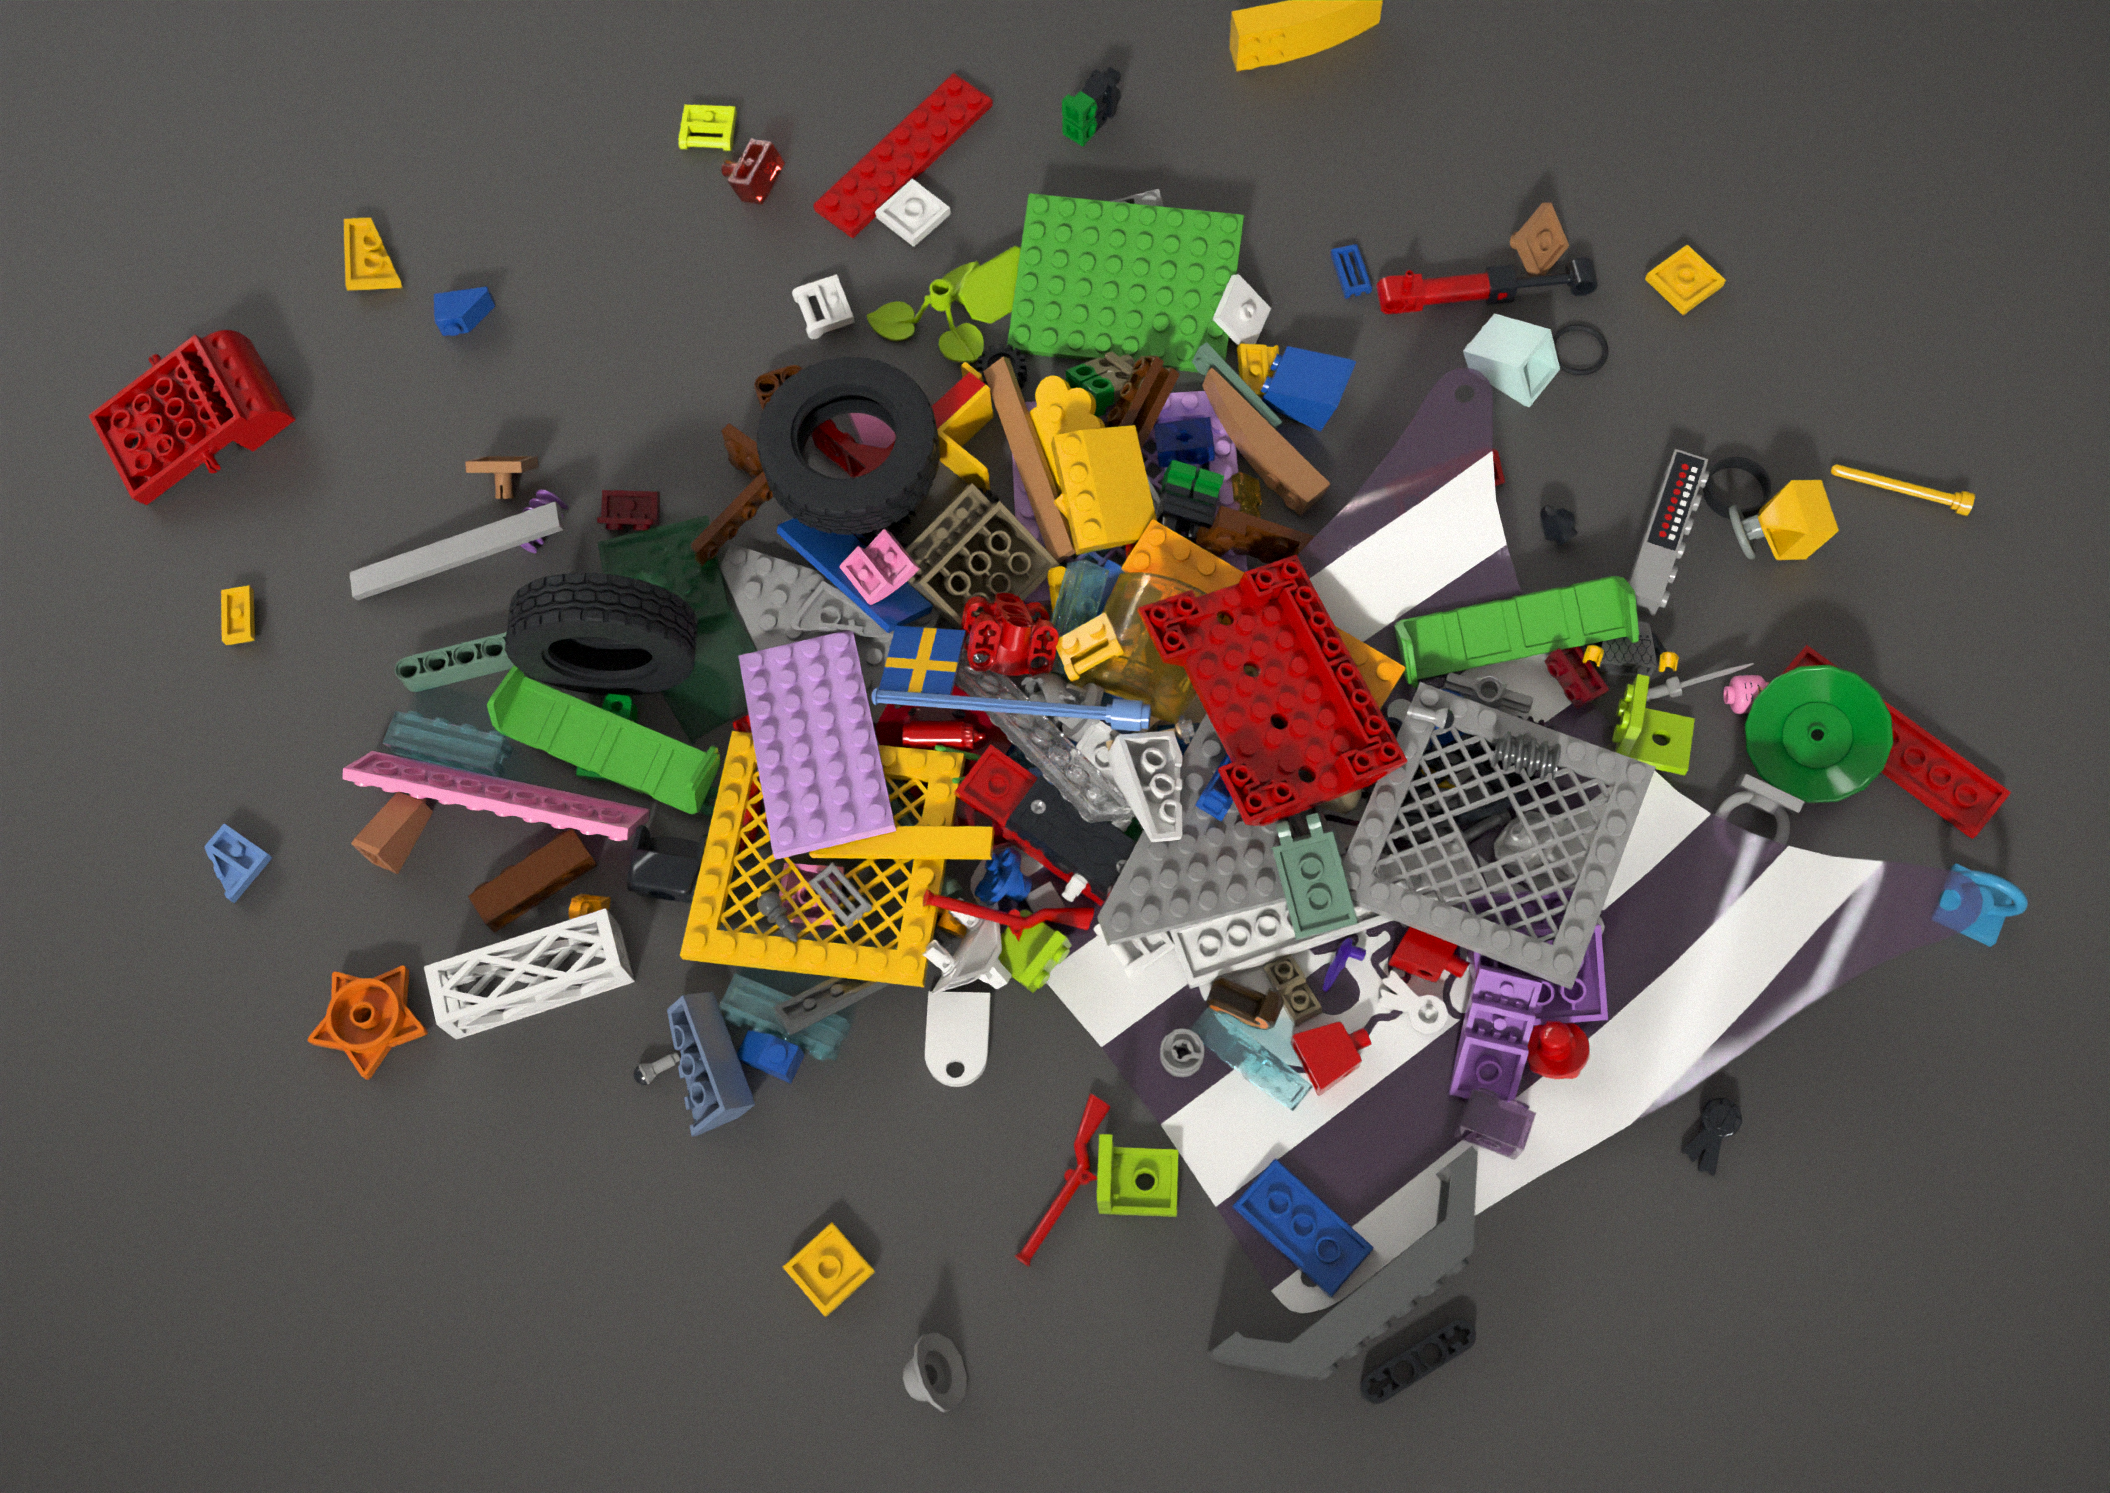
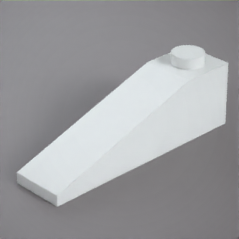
M1174 731L1117 735L1107 754V758L1114 779L1151 842L1180 840L1182 837V805L1180 804L1182 753Z

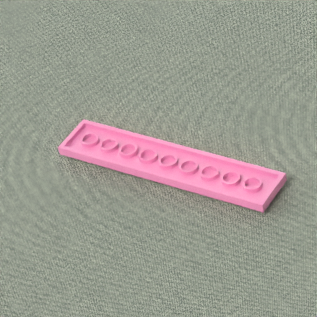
M376 751L369 752L343 768V779L353 781L357 786L367 787L372 785L381 787L385 792L394 793L400 791L409 793L413 798L422 799L428 797L437 799L442 804L450 805L456 803L465 805L470 810L478 811L484 809L494 811L498 816L507 817L512 815L522 817L526 822L550 823L552 827L558 829H578L586 835H606L614 841L629 839L636 832L637 827L639 828V825H644L649 821L650 809Z

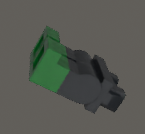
M1108 67L1103 73L1095 69L1091 73V77L1086 80L1085 87L1075 97L1067 94L1062 99V134L1083 147L1106 123L1107 116L1112 118L1116 114V103L1121 98V92L1116 87L1121 81L1120 72L1112 67Z
M1172 460L1164 473L1156 517L1157 522L1176 533L1178 530L1187 532L1186 539L1196 544L1198 528L1201 526L1210 529L1213 525L1217 498L1223 484L1224 475L1202 468L1196 474L1197 467Z

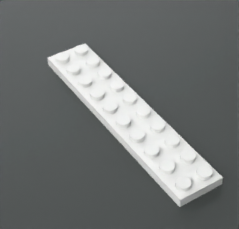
M1457 838L1442 843L1448 857L1463 851ZM1437 846L1421 851L1427 864L1442 859ZM1416 853L1401 859L1407 872L1422 867ZM1392 854L1379 858V860L1392 856ZM1466 857L1451 862L1457 876L1472 871ZM1396 861L1381 866L1386 880L1402 875ZM1446 865L1431 870L1437 884L1452 878ZM1374 870L1373 876L1379 878L1376 870ZM1425 872L1410 878L1416 892L1431 886ZM1475 876L1460 881L1467 895L1481 890ZM1405 880L1395 883L1398 886L1409 889ZM1455 884L1440 889L1445 902L1461 898ZM1435 892L1424 895L1439 901ZM1285 901L1169 930L1187 983L1191 989L1215 981V978L1227 977L1280 959L1286 955H1292L1393 920L1354 905L1359 924L1297 940Z

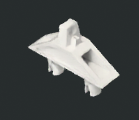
M998 902L993 905L986 906L988 908L999 910ZM948 910L950 915L966 926V935L953 957L936 939L930 942L926 947L927 951L922 953L924 957L942 971V976L930 995L972 983L978 978L985 983H989L995 989L1006 985L1012 975L998 959L1002 951L1000 923Z

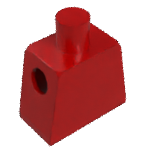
M1409 927L1394 952L1389 965L1436 983L1444 970L1461 979L1470 962L1454 954L1458 945Z
M1342 1022L1294 1034L1290 1041L1318 1096L1357 1070L1362 1062L1358 1051L1372 1045L1370 1037L1364 1028L1348 1034Z

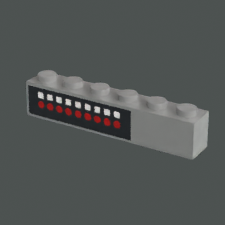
M1675 449L1668 462L1628 583L1635 591L1636 606L1639 612L1654 616L1659 607L1665 608L1670 595V591H1667L1666 587L1668 582L1673 583L1676 577L1678 567L1674 566L1676 558L1681 559L1685 550L1686 543L1682 542L1684 534L1689 535L1694 519L1690 518L1691 511L1696 512L1700 504L1702 495L1697 493L1699 487L1704 488L1710 472L1705 469L1709 459Z

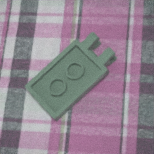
M1319 813L1306 816L1311 834L1294 838L1290 822L1285 821L1276 824L1281 845L1273 847L1272 850L1297 940L1359 924L1335 833L1333 831L1324 833Z

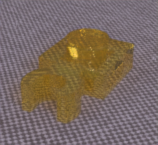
M1239 471L1231 476L1233 498L1235 502L1240 503L1238 511L1261 518L1260 511L1257 508L1262 505L1259 479Z

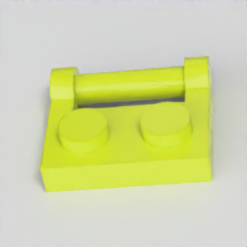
M684 105L679 132V148L707 147L723 148V151H732L737 118L736 107ZM690 133L723 134V137L690 136Z

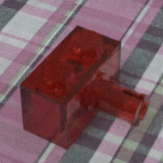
M750 139L739 161L725 160L724 164H722L721 172L724 177H729L727 182L742 202L763 205L785 162L772 142Z

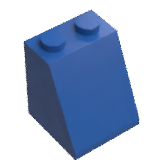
M1287 346L1282 356L1277 354L1270 367L1274 371L1272 378L1267 376L1260 390L1265 393L1262 401L1269 408L1321 432L1338 407L1356 361Z

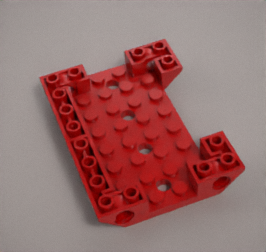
M1297 555L1246 571L1238 584L1196 597L1194 592L1189 590L1137 609L1163 663L1182 666L1185 669L1232 762L1219 767L1218 771L1245 825L1266 826L1365 788L1408 762ZM1217 616H1227L1231 621V625L1221 624L1217 620ZM1243 667H1254L1258 676H1248L1244 672ZM1271 718L1281 719L1285 724V728H1275L1271 723ZM1305 770L1309 772L1313 781L1310 783L1302 781L1298 771Z

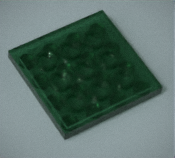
M708 515L597 542L604 574L639 579L675 593L692 607L698 618V624L731 617L718 555L701 566L696 562L695 554L691 548L692 542L711 524Z

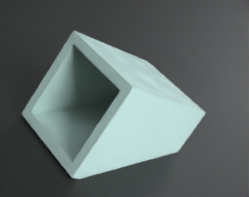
M1494 314L1483 325L1480 332L1467 344L1463 351L1470 372L1527 407L1532 405L1560 370L1551 329Z

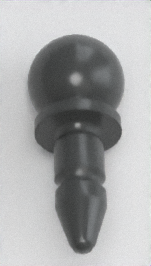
M774 892L763 893L757 902L760 913L768 916L767 920L770 923L775 922L780 930H783V934L787 938L797 942L796 929L785 915L788 910L782 906L780 896Z

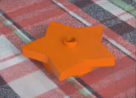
M402 965L372 979H362L334 971L332 973L331 1001L328 1005L326 1016L308 1037V1042L316 1046L345 1051L359 1074L366 1080H369L392 1047L428 1034L427 1029L407 1006L409 969Z

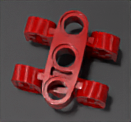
M1005 592L997 593L994 603H989L988 600L980 596L973 597L966 602L960 630H965L966 637L970 634L969 643L966 642L965 637L963 648L967 650V659L972 669L978 672L992 671L1003 675L1031 674L1032 676L1049 673L1052 670L1059 634L1054 624L1050 622L1049 614L1044 605L1038 602H1031L1025 605L1017 595ZM982 606L984 612H980L976 618L973 611H977L978 607ZM1035 612H1039L1041 617H1037L1034 622L1031 617L1035 615ZM975 654L989 655L988 659L982 663H977L973 660ZM1044 656L1046 663L1042 667L1034 668L1031 666V662L1035 657Z

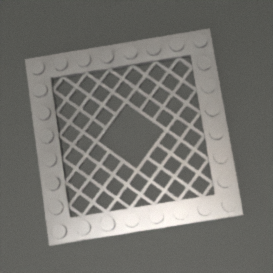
M1420 682L1410 707H1420L1434 711L1447 708L1454 714V723L1448 729L1439 728L1434 730L1436 725L1433 722L1414 719L1406 714L1396 740L1408 762L1377 781L1342 862L1353 904L1572 989L1656 767ZM1451 731L1457 743L1442 749L1436 736ZM1458 731L1474 737L1462 741ZM1506 731H1510L1512 741L1519 734L1523 735L1524 744H1527L1531 737L1536 738L1537 748L1544 740L1548 741L1549 751L1552 750L1555 744H1560L1561 756L1558 767L1563 769L1556 771L1554 778L1568 774L1574 787L1560 792L1554 780L1552 783V773H1549L1544 780H1540L1539 777L1530 781L1523 768L1520 775L1525 783L1510 788L1504 775L1515 772V765L1510 766L1506 771L1501 770L1497 763L1493 767L1494 773L1480 777L1475 764L1488 759L1492 763L1494 751L1491 752L1486 741L1497 744L1498 737L1502 738ZM1431 739L1437 751L1424 755ZM1480 741L1486 754L1471 759L1466 746ZM1460 749L1466 762L1451 767L1445 754ZM1440 756L1446 769L1431 774L1426 761ZM1421 765L1426 777L1413 781L1417 769ZM1469 767L1475 780L1460 785L1454 772ZM1575 773L1593 780L1580 784ZM1449 775L1455 788L1440 792L1435 779ZM1499 778L1505 791L1490 796L1484 783ZM1548 781L1554 794L1540 799L1533 786ZM1429 782L1435 795L1420 800L1414 787ZM1598 784L1604 798L1590 803L1584 789ZM1605 784L1614 787L1611 795ZM1478 785L1484 799L1470 804L1464 790ZM1528 789L1534 802L1520 807L1513 794ZM1409 790L1415 803L1402 807ZM1578 792L1584 805L1570 810L1563 797ZM1458 793L1464 806L1449 811L1443 798ZM1508 796L1533 848L1478 868L1453 817ZM1558 800L1564 813L1550 818L1543 805ZM1439 801L1444 814L1429 819L1423 806ZM1607 803L1600 821L1593 808ZM1537 807L1544 821L1529 826L1523 812ZM1418 808L1424 821L1409 827L1403 813ZM1588 811L1594 824L1580 829L1573 816ZM1398 816L1404 829L1390 834ZM1447 819L1453 833L1439 838L1433 824ZM1568 819L1574 832L1559 837L1553 823ZM1547 826L1554 840L1539 845L1532 831ZM1427 827L1433 840L1418 846L1412 832ZM1597 830L1592 845L1589 847L1583 835ZM1407 834L1413 848L1398 853L1392 840ZM1577 837L1584 851L1569 856L1563 842ZM1457 838L1463 851L1448 857L1442 843ZM1387 842L1392 856L1379 860ZM1557 845L1564 859L1549 864L1542 850ZM1437 846L1442 859L1427 864L1421 851ZM1416 853L1422 867L1407 872L1401 859ZM1537 853L1543 867L1528 872L1522 858ZM1587 856L1579 875L1573 861ZM1466 857L1472 871L1457 876L1451 862ZM1396 861L1402 875L1386 880L1381 866ZM1517 861L1523 874L1508 880L1501 866ZM1567 864L1574 878L1559 883L1552 869ZM1446 865L1452 878L1437 884L1431 870ZM1496 868L1502 882L1487 887L1481 874ZM1374 870H1376L1379 878L1373 876ZM1425 872L1431 886L1416 892L1410 878ZM1547 872L1553 886L1538 891L1531 877ZM1475 876L1482 890L1467 895L1460 881ZM1405 880L1409 889L1398 886L1395 883ZM1526 880L1533 894L1518 899L1511 885ZM1455 884L1461 898L1446 903L1440 889ZM1576 884L1570 902H1568L1562 889ZM1506 888L1512 902L1497 907L1490 893ZM1556 891L1563 905L1548 911L1542 896ZM1435 892L1439 901L1424 895ZM1485 895L1491 910L1476 915L1470 901ZM1536 899L1542 913L1527 918L1521 904ZM1464 903L1468 912L1455 908V906ZM1515 907L1522 921L1506 926L1500 912ZM1566 911L1558 930L1551 916ZM1495 915L1499 924L1484 918ZM1546 919L1552 933L1537 938L1531 924ZM1525 927L1529 936L1515 930ZM1555 939L1553 945L1546 943L1547 941Z

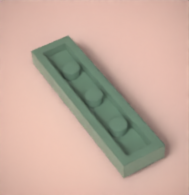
M1207 342L1200 346L1192 360L1197 371L1206 377L1208 370L1213 368L1274 429L1278 430L1282 421Z

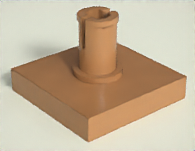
M1543 202L1519 231L1514 232V235L1510 238V246L1513 249H1517L1528 276L1546 275L1569 247L1552 203Z
M481 456L465 461L466 473H493L495 477V498L501 499L503 497V499L514 498L512 473H523L537 468L538 456Z

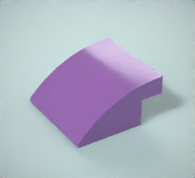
M1575 887L1562 889L1568 902H1570ZM1532 891L1514 892L1518 899L1533 894ZM1556 891L1542 896L1548 911L1563 905ZM1508 893L1491 894L1497 907L1512 902ZM1485 895L1470 901L1476 915L1491 910ZM1536 899L1521 904L1527 918L1542 913ZM1463 903L1462 910L1468 912L1465 904ZM1515 907L1500 912L1506 926L1522 921ZM1566 911L1551 916L1558 930ZM1495 915L1484 918L1499 924ZM1546 919L1531 924L1537 938L1552 933ZM1596 924L1572 989L1541 978L1543 984L1534 1011L1536 1016L1534 1025H1545L1547 1021L1551 1020L1562 1023L1608 1020L1600 924ZM1525 927L1515 930L1529 936ZM1555 939L1547 941L1546 943L1553 945ZM1467 949L1468 962H1470L1471 986H1473L1478 964L1540 978Z

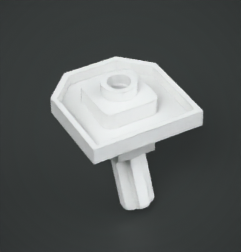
M1528 811L1524 813L1529 826L1544 821L1539 812ZM1548 814V816H1549L1550 818H1552V817H1554V816H1557V815ZM1518 817L1507 824L1493 843L1497 860L1533 848ZM1565 820L1553 823L1557 833L1565 824ZM1547 826L1532 831L1539 845L1553 840ZM1555 846L1542 850L1549 864L1562 859L1552 851ZM1537 853L1522 858L1526 868L1532 869L1537 865L1543 866ZM1517 861L1508 863L1509 865L1519 866ZM1567 864L1552 869L1559 881L1566 880L1571 874Z

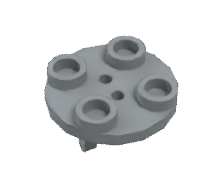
M1088 683L1082 688L1066 684L1067 692L1059 691V698L1067 704L1100 706L1104 689L1094 683ZM1071 717L1057 718L1063 723V734L1075 742H1079L1091 724L1095 726L1100 721L1097 719Z

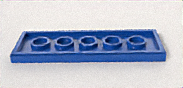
M797 518L790 519L777 526V533L887 633L894 631L895 626H904L931 613L933 605L907 582L873 605L866 602L839 567L857 546L863 549L867 547L853 534L842 535L818 531L814 527L810 528L800 523Z

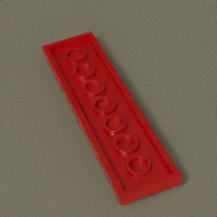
M953 73L813 204L815 212L848 236L854 238L876 217L875 211L911 179L915 180L993 106L992 99Z
M1806 645L1782 674L1799 666H1837ZM1884 701L1892 717L1893 746L1884 770L1881 773L1973 839L2011 792Z

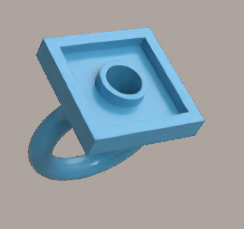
M1955 863L1949 871L1931 920L1991 947L1996 944L2005 918L2023 913L2028 906V900L2024 892L2010 881L1991 873L1970 870Z

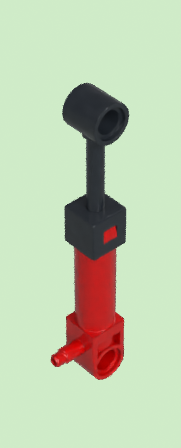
M1581 257L1570 261L1566 265V273L1516 278L1514 265L1486 267L1485 273L1422 279V274H1414L1413 271L1408 270L1405 275L1385 277L1378 281L1376 286L1381 312L1384 314H1398L1422 311L1423 305L1484 299H1486L1487 305L1514 302L1518 288L1567 284L1572 295L1585 296L1597 289L1598 282L1593 261L1590 258Z

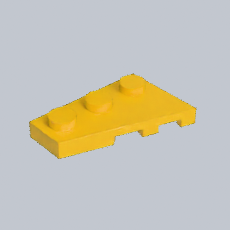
M344 219L345 285L347 291L402 288L401 281L395 272L372 219Z

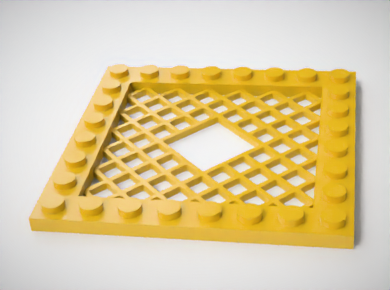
M732 731L680 957L683 960L924 987L929 959L924 957L922 953L927 951V945L933 941L939 907L931 905L923 907L922 900L926 889L941 895L947 859H914L911 874L904 865L912 859H893L896 863L883 873L874 863L878 859H866L844 875L848 880L853 878L861 888L858 892L861 895L865 894L873 904L871 905V911L868 913L866 911L862 914L863 917L859 921L856 919L853 922V926L860 923L867 933L853 944L845 934L849 929L846 925L839 926L832 916L835 913L832 909L830 911L827 910L821 901L822 898L816 895L789 857L784 858L789 867L775 876L768 867L769 864L775 861L774 855L772 854L763 860L757 852L758 848L771 840L769 830L763 823L767 819L766 812L758 817L751 805L763 799L761 784L757 780L760 777L759 771L756 772L758 765L752 733ZM878 745L885 780L895 791L889 795L890 802L900 797L907 806L893 816L895 826H900L897 821L910 812L919 822L914 826H953L958 797L954 795V792L961 783L954 784L952 779L963 776L966 759L964 753ZM892 779L908 780L909 782L898 788ZM753 781L761 792L748 801ZM921 782H928V788L926 789ZM916 784L924 795L910 804L903 793ZM925 802L921 818L915 808ZM747 808L755 820L742 828ZM759 825L766 835L752 845L745 834ZM742 838L748 848L737 855ZM753 853L760 863L746 873L738 862ZM871 865L878 876L864 886L857 874ZM734 866H736L742 876L731 883ZM900 868L908 880L894 889L887 880V877ZM762 869H765L772 879L757 889L750 878ZM794 872L801 882L787 892L779 881L787 874ZM839 880L834 883L837 887L840 884L841 886L843 885ZM747 881L754 892L739 901L732 891ZM883 881L890 892L876 901L869 890ZM776 884L783 893L780 897L782 903L788 900L795 910L787 916L789 921L791 922L799 916L807 927L797 934V942H793L786 937L772 936L780 930L777 924L765 933H762L755 923L765 915L758 912L753 917H750L744 906L755 898H759L762 893ZM805 886L813 898L799 908L791 897ZM829 887L824 890L828 895L832 893ZM909 887L905 903L899 893ZM729 894L736 904L724 912ZM852 895L847 898L851 903L856 900ZM895 897L903 908L889 918L881 906ZM817 902L825 914L810 924L803 913ZM842 902L838 904L841 910L846 907ZM738 910H741L747 921L735 930H732L726 919ZM877 910L885 921L871 931L863 919ZM903 916L901 931L899 932L893 923ZM829 919L837 931L822 940L815 929ZM722 923L728 931L720 930ZM752 926L757 934L742 932ZM889 926L897 938L883 947L875 936ZM811 932L817 941L804 940L802 938ZM842 936L847 944L831 942ZM872 939L878 948L862 945Z

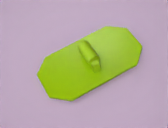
M1014 246L962 277L958 296L972 319L992 324L1012 312L1021 247Z

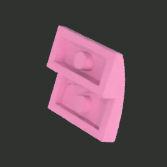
M883 529L866 549L857 546L839 566L870 605L896 591L920 569L892 533L886 529Z

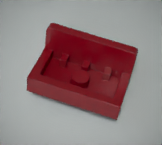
M602 490L601 517H597V523L606 524L605 529L623 530V525H633V530L650 531V526H659L660 492Z
M1579 646L1563 650L1558 648L1544 662L1550 675L1556 678L1563 688L1566 698L1574 704L1577 710L1609 691V688L1590 661L1587 660V663H1582L1584 652Z

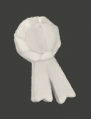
M1391 970L1389 977L1384 978L1382 983L1395 994L1381 989V998L1378 1000L1377 1005L1408 1013L1413 1028L1426 1035L1441 1031L1448 1020L1445 1003L1432 995L1418 997Z

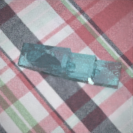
M1209 1007L1189 1029L1198 1034L1203 1044L1212 1049L1218 1058L1242 1073L1248 1082L1291 1111L1295 1110L1312 1089V1085L1281 1059Z

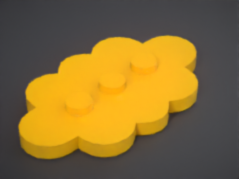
M1052 375L1043 379L1038 385L1035 394L1037 407L1032 409L1029 415L1058 495H1060L1062 491L1051 447L1053 436L1084 429L1105 428V425L1099 417L1094 415L1096 401L1090 392L1082 388L1071 389L1066 380Z

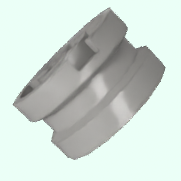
M1180 1028L1173 1030V1032L1164 1037L1161 1042L1160 1059L1162 1066L1168 1073L1183 1078L1191 1076L1199 1070L1203 1064L1205 1049L1203 1041L1198 1034L1189 1029ZM1179 1048H1184L1188 1051V1054L1182 1056V1059L1178 1058L1176 1052Z

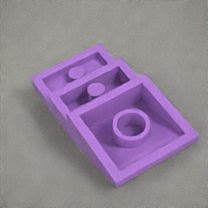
M1478 964L1456 1053L1449 1088L1450 1095L1510 1109L1513 1108L1529 1053L1528 1042L1536 1019L1534 1011L1543 984L1541 978Z

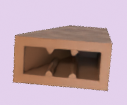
M397 792L354 838L351 844L372 864L398 874L433 811L425 804L427 801L425 798H413L410 794L406 795Z

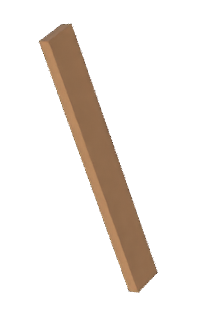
M1002 357L983 372L1046 549L1060 564L1075 554L1069 522L1053 503L1059 497L1010 359Z

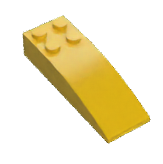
M1288 0L1232 11L1229 48L1236 71L1251 70L1257 67L1288 62L1315 54L1349 40L1380 22L1383 0Z

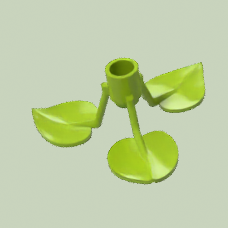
M974 261L962 265L946 274L942 279L934 280L930 284V295L924 297L925 301L916 317H914V310L910 305L905 302L895 301L887 303L876 311L867 314L868 323L883 338L891 341H903L914 335L915 329L913 324L920 321L927 306L931 304L935 310L946 312L949 328L951 329V331L944 332L939 339V349L943 356L955 362L973 363L978 361V357L982 356V351L984 350L983 336L979 329L970 323H963L955 328L951 314V304L955 299L958 303L963 304L958 296L962 277L979 267V262Z

